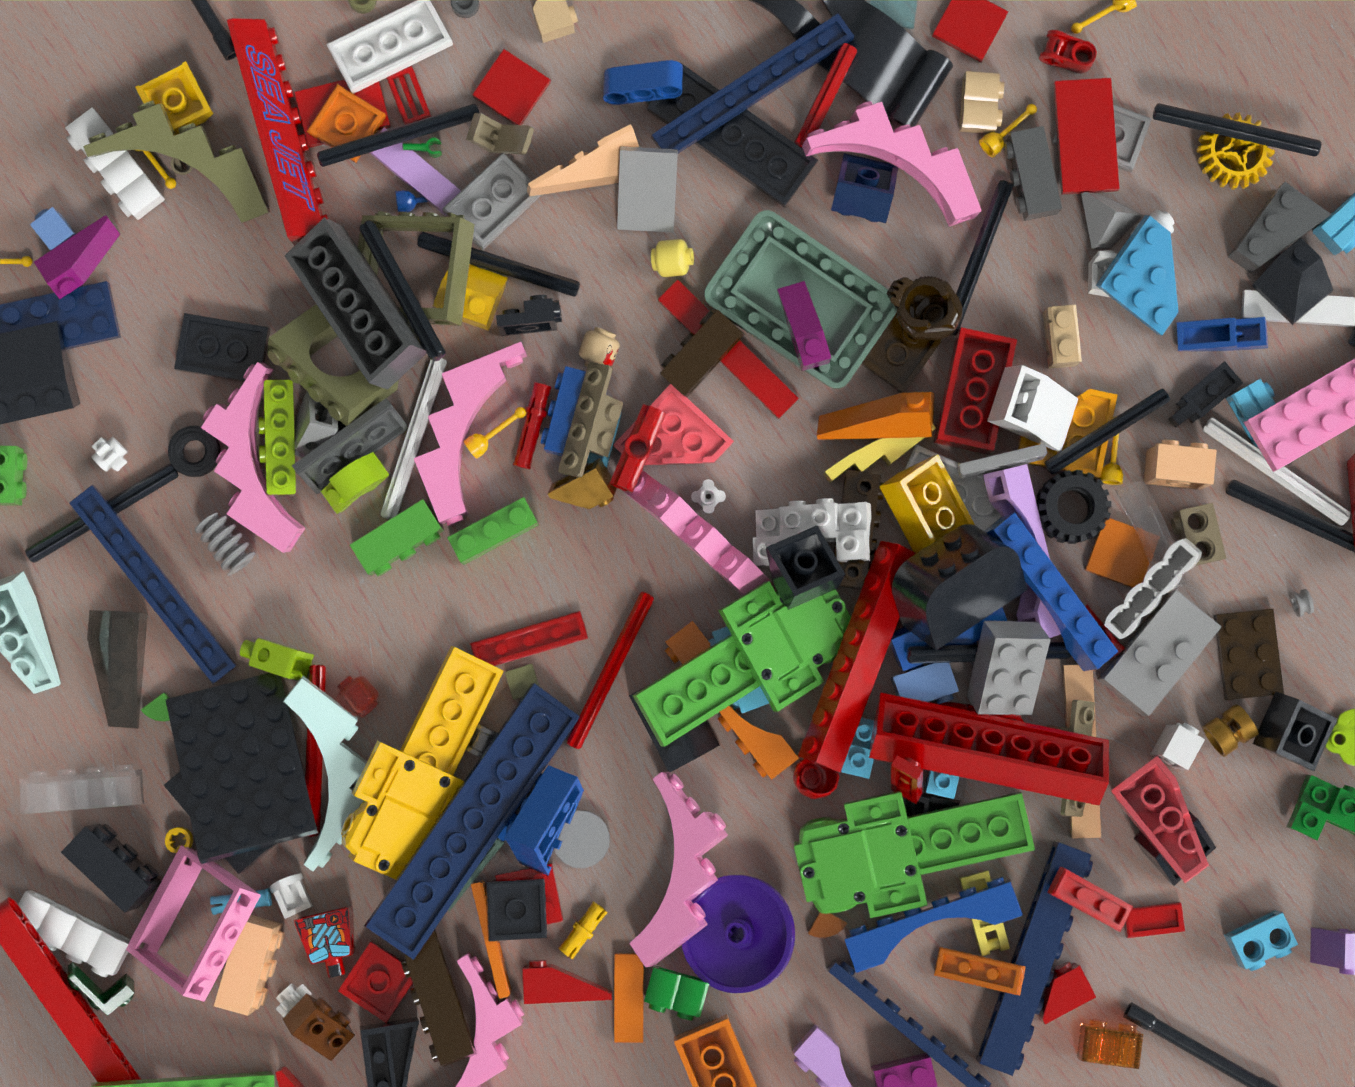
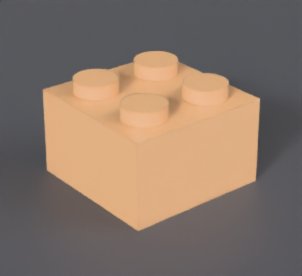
M1162 440V443H1156L1155 446L1146 450L1143 484L1195 490L1214 484L1217 450L1208 449V444L1190 443V446H1179V441Z

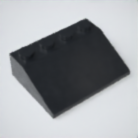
M58 321L0 334V425L72 409L80 404Z

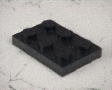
M184 313L174 369L244 382L243 376L252 364L256 365L257 362H265L270 328Z

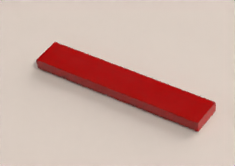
M679 280L658 299V302L694 335L702 327L699 324L700 321L709 312ZM741 341L720 361L778 420L799 399Z

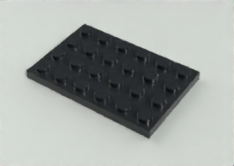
M266 673L165 699L198 858L201 864L318 833L289 707L284 702L286 695L282 677L279 675Z

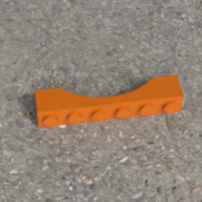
M691 621L665 642L668 648L664 651L674 664L678 661L684 664L708 649L710 642L696 624ZM730 706L719 712L721 716L717 720L727 732L732 729L739 739L735 743L744 755L750 752L755 758L756 762L752 765L762 778L768 775L772 780L799 759L781 735L769 733L751 725L741 718Z

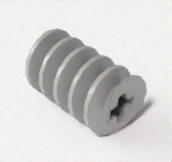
M217 512L200 522L194 531L196 533H203L201 536L202 542H210L207 549L210 552L217 551L214 559L216 561L224 560L221 568L222 570H230L227 576H231L248 565L256 553L255 551L245 553L250 544L248 542L239 544L238 541L243 534L232 535L231 532L236 525L226 526L225 522L230 516H219Z

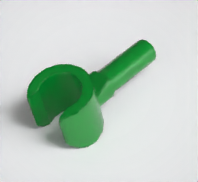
M430 138L426 143L402 144V150L425 151L432 158H438L442 155L441 151L430 150V147L434 144L441 145V141L437 138Z

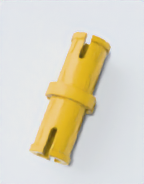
M593 901L579 922L575 921L572 925L574 927L558 949L566 956L574 959L587 939L591 940L594 935L593 931L608 912Z

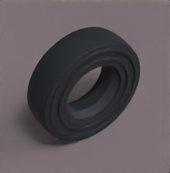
M187 426L178 430L172 436L168 445L170 463L179 473L189 477H201L210 473L217 466L216 459L221 453L218 439L203 430L201 426ZM190 441H200L205 447L204 457L198 462H189L184 456V447Z

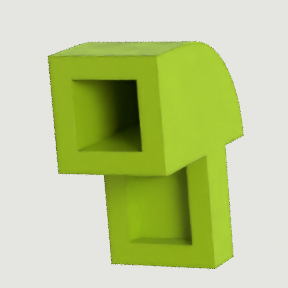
M374 452L353 461L329 479L330 483L320 492L336 514L345 511L360 496L374 490L389 476V473Z

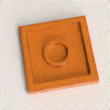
M337 84L307 132L332 148L374 135L386 118V114ZM361 155L350 160L357 163Z
M1109 518L1105 522L1106 526L1097 534L1085 571L1133 588L1143 583L1159 536Z

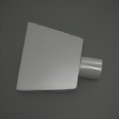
M306 391L294 423L295 454L300 458H303L330 439L338 430L337 420L330 415L328 409L320 402L314 401L308 391ZM316 414L319 416L317 421H315Z

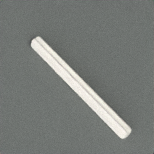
M442 358L439 361L430 359L380 513L384 518L392 519L399 513L415 464L414 458L417 457L428 424V416L431 414L443 377L442 373H444L447 361Z
M1210 418L1203 427V431L1329 519L1340 526H1343L1349 520L1350 511L1285 466L1273 472L1259 448L1217 419Z

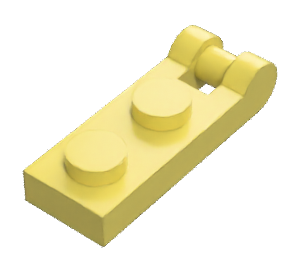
M985 870L960 877L959 880L962 890L975 886L976 891L986 888V882L990 881L991 878L989 871ZM971 919L981 956L990 955V951L1000 949V951L1010 949L1003 923L993 925L982 920ZM995 930L996 938L987 940L985 933Z

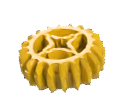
M1240 112L1235 113L1233 118L1228 113L1222 117L1256 126L1261 125V120H1257L1254 124L1251 123V115H1247L1242 120ZM1205 132L1206 135H1201L1198 139L1203 144L1196 149L1197 153L1203 154L1198 159V163H1206L1207 165L1202 170V173L1206 174L1210 171L1213 174L1210 177V182H1214L1219 178V186L1222 188L1228 182L1231 190H1235L1238 184L1242 189L1247 188L1249 182L1256 184L1259 181V176L1264 177L1267 174L1266 168H1269L1273 163L1268 157H1272L1275 154V150L1268 148L1266 145L1225 136V147L1215 152V142L1218 134ZM1233 147L1234 150L1242 152L1238 155L1237 152L1228 151ZM1252 151H1256L1255 163L1251 169L1247 170L1245 165L1247 163V155ZM1221 162L1228 163L1232 170L1226 168Z

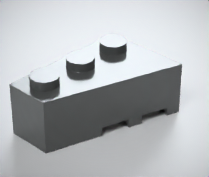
M1284 182L1275 189L1228 258L1252 273L1332 214Z

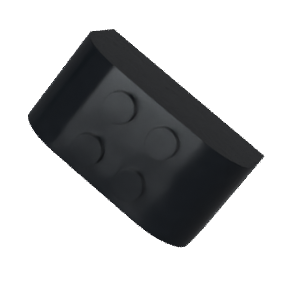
M965 524L955 528L907 559L897 570L892 583V594L902 626L935 650H938L1028 590L1018 554L1009 546L972 524Z

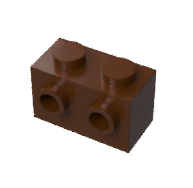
M306 993L287 1013L283 1021L291 1035L332 1061L355 1036L349 1026L351 1021L343 1012L338 1010L335 1013L332 1011L331 1006L323 998L318 997L315 999Z

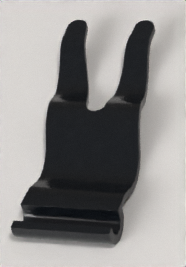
M749 0L774 15L789 30L795 40L821 25L796 0ZM822 0L831 17L839 14L854 35L853 40L847 44L854 46L857 49V53L842 82L852 88L866 102L872 101V104L882 102L890 122L894 120L902 126L907 124L910 127L916 126L952 70L953 63L943 54L935 50L923 48L896 21L865 0ZM840 49L817 64L829 72Z

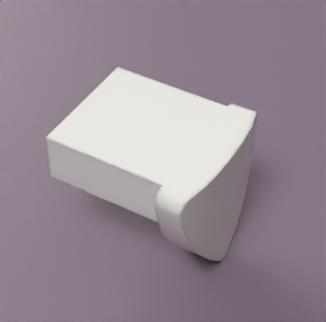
M302 873L283 878L269 887L285 919L313 906L301 880L303 879Z

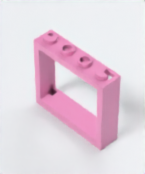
M181 845L126 950L181 995L205 1002L261 895L216 862L211 861L201 864L196 850ZM187 857L190 859L188 864L184 863ZM203 868L234 892L189 977H187L157 952ZM141 943H145L143 948H139Z

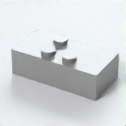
M1170 591L1124 646L1125 649L1114 658L1097 680L1141 716H1150L1220 630L1221 626L1179 591Z

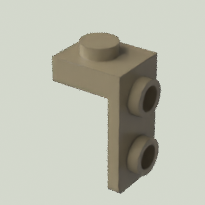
M474 113L466 140L490 153L525 155L531 144L534 128L528 125H502L482 113Z

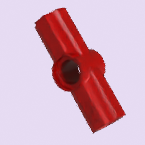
M642 405L631 434L626 440L625 448L611 478L610 485L633 494L666 413L653 406ZM639 442L646 447V451L642 455H634L630 451V446Z

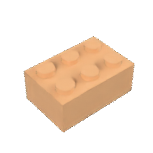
M250 915L227 958L214 1003L215 1007L248 1016L255 1010H258L260 1005L264 1006L269 989L265 988L268 977L273 976L277 960H273L276 948L280 949L284 940L285 932L281 931L282 923Z

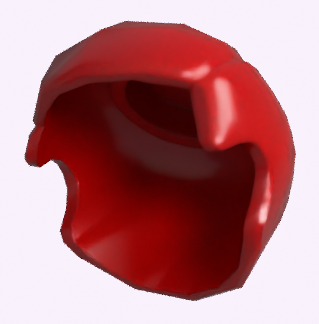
M802 759L795 766L793 781L797 790L810 799H819L830 795L837 788L840 778L839 772L822 767L806 759Z

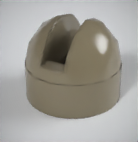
M172 157L171 168L175 173L186 175L193 170V167L188 164V169L184 170L181 160Z

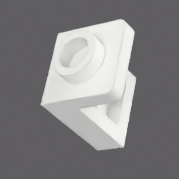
M1098 251L1088 263V294L1109 297L1096 284L1117 256V253L1114 251Z

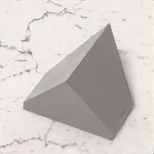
M1081 193L1092 249H1110L1143 216L1101 194Z

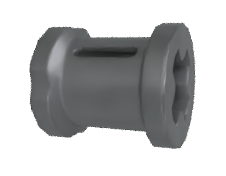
M478 724L476 727L477 732L471 745L467 746L466 751L481 758L497 732Z

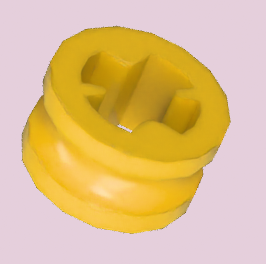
M176 827L169 830L165 836L167 849L172 853L178 852L181 845L175 847L173 843L176 841H172V837L181 833L185 835L183 840L186 839L185 845L182 846L191 848L193 835L190 830L185 827Z

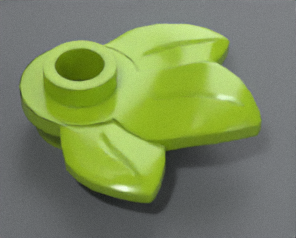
M1355 708L1344 711L1339 715L1325 746L1328 751L1339 754L1343 762L1351 766H1355ZM1337 734H1340L1343 738L1342 743L1339 745L1334 741V737Z

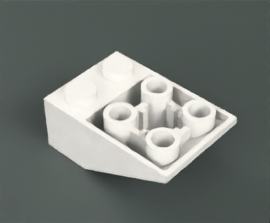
M1024 365L1005 367L988 422L1036 443H1045L1046 447L1061 452L1078 398L1048 376Z

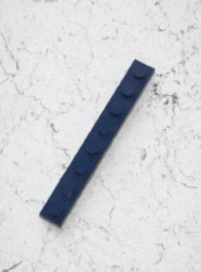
M836 14L653 133L651 139L658 148L678 149L679 154L840 49L843 43L852 41L854 38L853 33L840 15Z
M91 485L69 502L213 684L237 666L94 485Z
M833 959L826 968L830 974L966 1087H990L992 1085L980 1073L973 1076L966 1069L969 1064L957 1054L950 1057L943 1050L946 1048V1045L934 1035L930 1039L921 1032L924 1027L911 1016L908 1020L903 1018L898 1013L901 1008L892 1000L887 998L883 1001L876 995L879 990L868 980L865 979L861 983L853 976L856 971L845 961L842 960L838 964Z

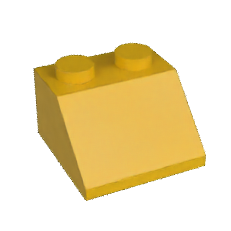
M469 264L462 322L489 331L508 277ZM448 271L441 281L432 305L433 308H443Z

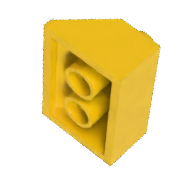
M938 454L897 473L879 486L915 553L920 552L923 548L961 525H975Z

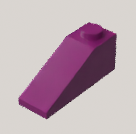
M105 215L34 261V264L49 287L61 299L86 282L120 236V233L107 215Z
M805 281L778 288L777 292L801 371L829 364L831 354Z

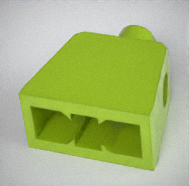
M257 638L256 642L245 640L240 648V656L250 659L249 666L298 681L302 676L307 679L309 667L314 658V654L261 638Z

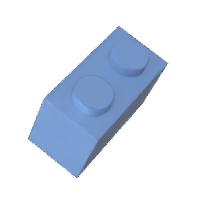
M931 663L921 668L890 677L896 696L925 702L936 699L937 704L953 700L952 694L959 692L949 663Z

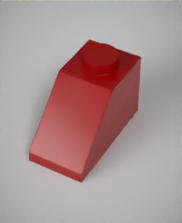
M1065 962L1054 969L1056 973L1053 975L1050 986L1045 989L1043 1007L1038 1015L1040 1021L1045 1025L1096 998L1080 965Z

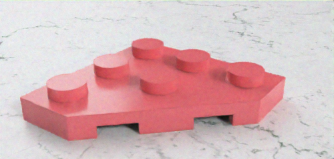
M670 384L650 405L666 413V416L644 466L715 463L734 441L687 397L683 396ZM635 422L613 444V447L621 455ZM636 442L630 446V451L634 455H642L646 451V447L642 443Z

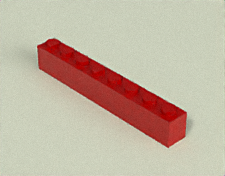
M880 541L798 754L803 759L837 772L842 770L900 618L892 594L893 579L899 567L907 559L917 554L900 544Z

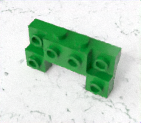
M1307 774L1301 786L1296 806L1286 827L1296 830L1312 840H1318L1326 822L1355 835V788L1348 785L1339 788Z

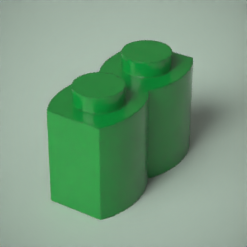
M654 966L644 1002L649 1003L648 1008L651 1010L665 1013L666 1008L677 1011V1017L693 1021L694 1016L699 1018L701 1016L709 983L695 976Z

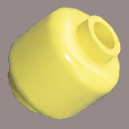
M683 239L659 241L656 247L651 250L652 268L661 277L686 275L689 265L694 264L693 249L688 248Z

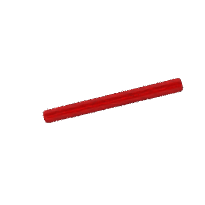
M643 591L639 594L587 699L580 718L567 740L569 746L575 749L582 747L654 601L652 595Z
M311 665L309 667V681L323 692H325L326 667L324 665ZM308 727L305 780L318 833L308 835L307 837H317L320 834L323 755L314 735Z

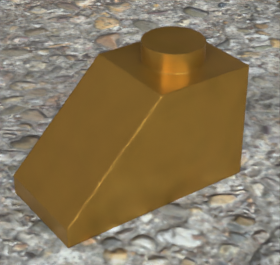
M599 458L585 466L582 477L567 475L552 483L547 494L550 499L591 509L597 505L604 507L613 501L617 488L610 485L612 476Z

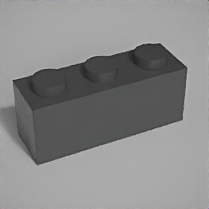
M1044 126L1011 132L1006 139L1007 142H1004V153L1006 159H1011L1013 169L1010 170V180L1013 187L1017 186L1019 197H1016L1018 213H1023L1024 221L1057 215L1062 209Z

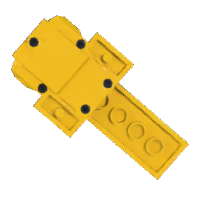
M454 646L450 647L400 751L377 740L351 793L364 800V802L360 804L358 809L349 814L341 830V843L350 851L348 855L350 859L395 880L464 782V780L453 775L504 672L503 670Z

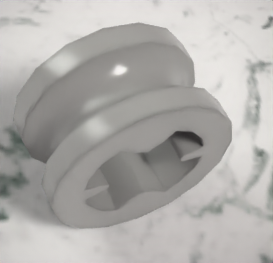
M1307 589L1301 590L1300 594L1296 592L1290 594L1291 605L1296 616L1301 617L1304 615V612L1308 614L1314 613L1313 600Z

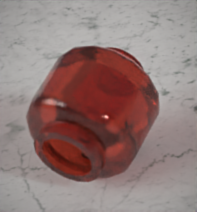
M348 676L337 686L340 692L336 696V701L355 717L360 716L363 719L379 704L377 701L379 692L364 676H358L355 679Z

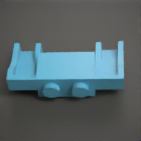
M861 717L842 767V773L867 779L870 778L874 759L869 758L874 720ZM929 770L924 792L954 799L959 776Z

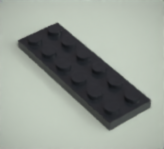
M683 65L682 94L675 98L653 100L647 107V110L664 123L669 124L718 92L719 89ZM747 109L694 143L784 208L818 163V159L812 155L805 156L804 150Z

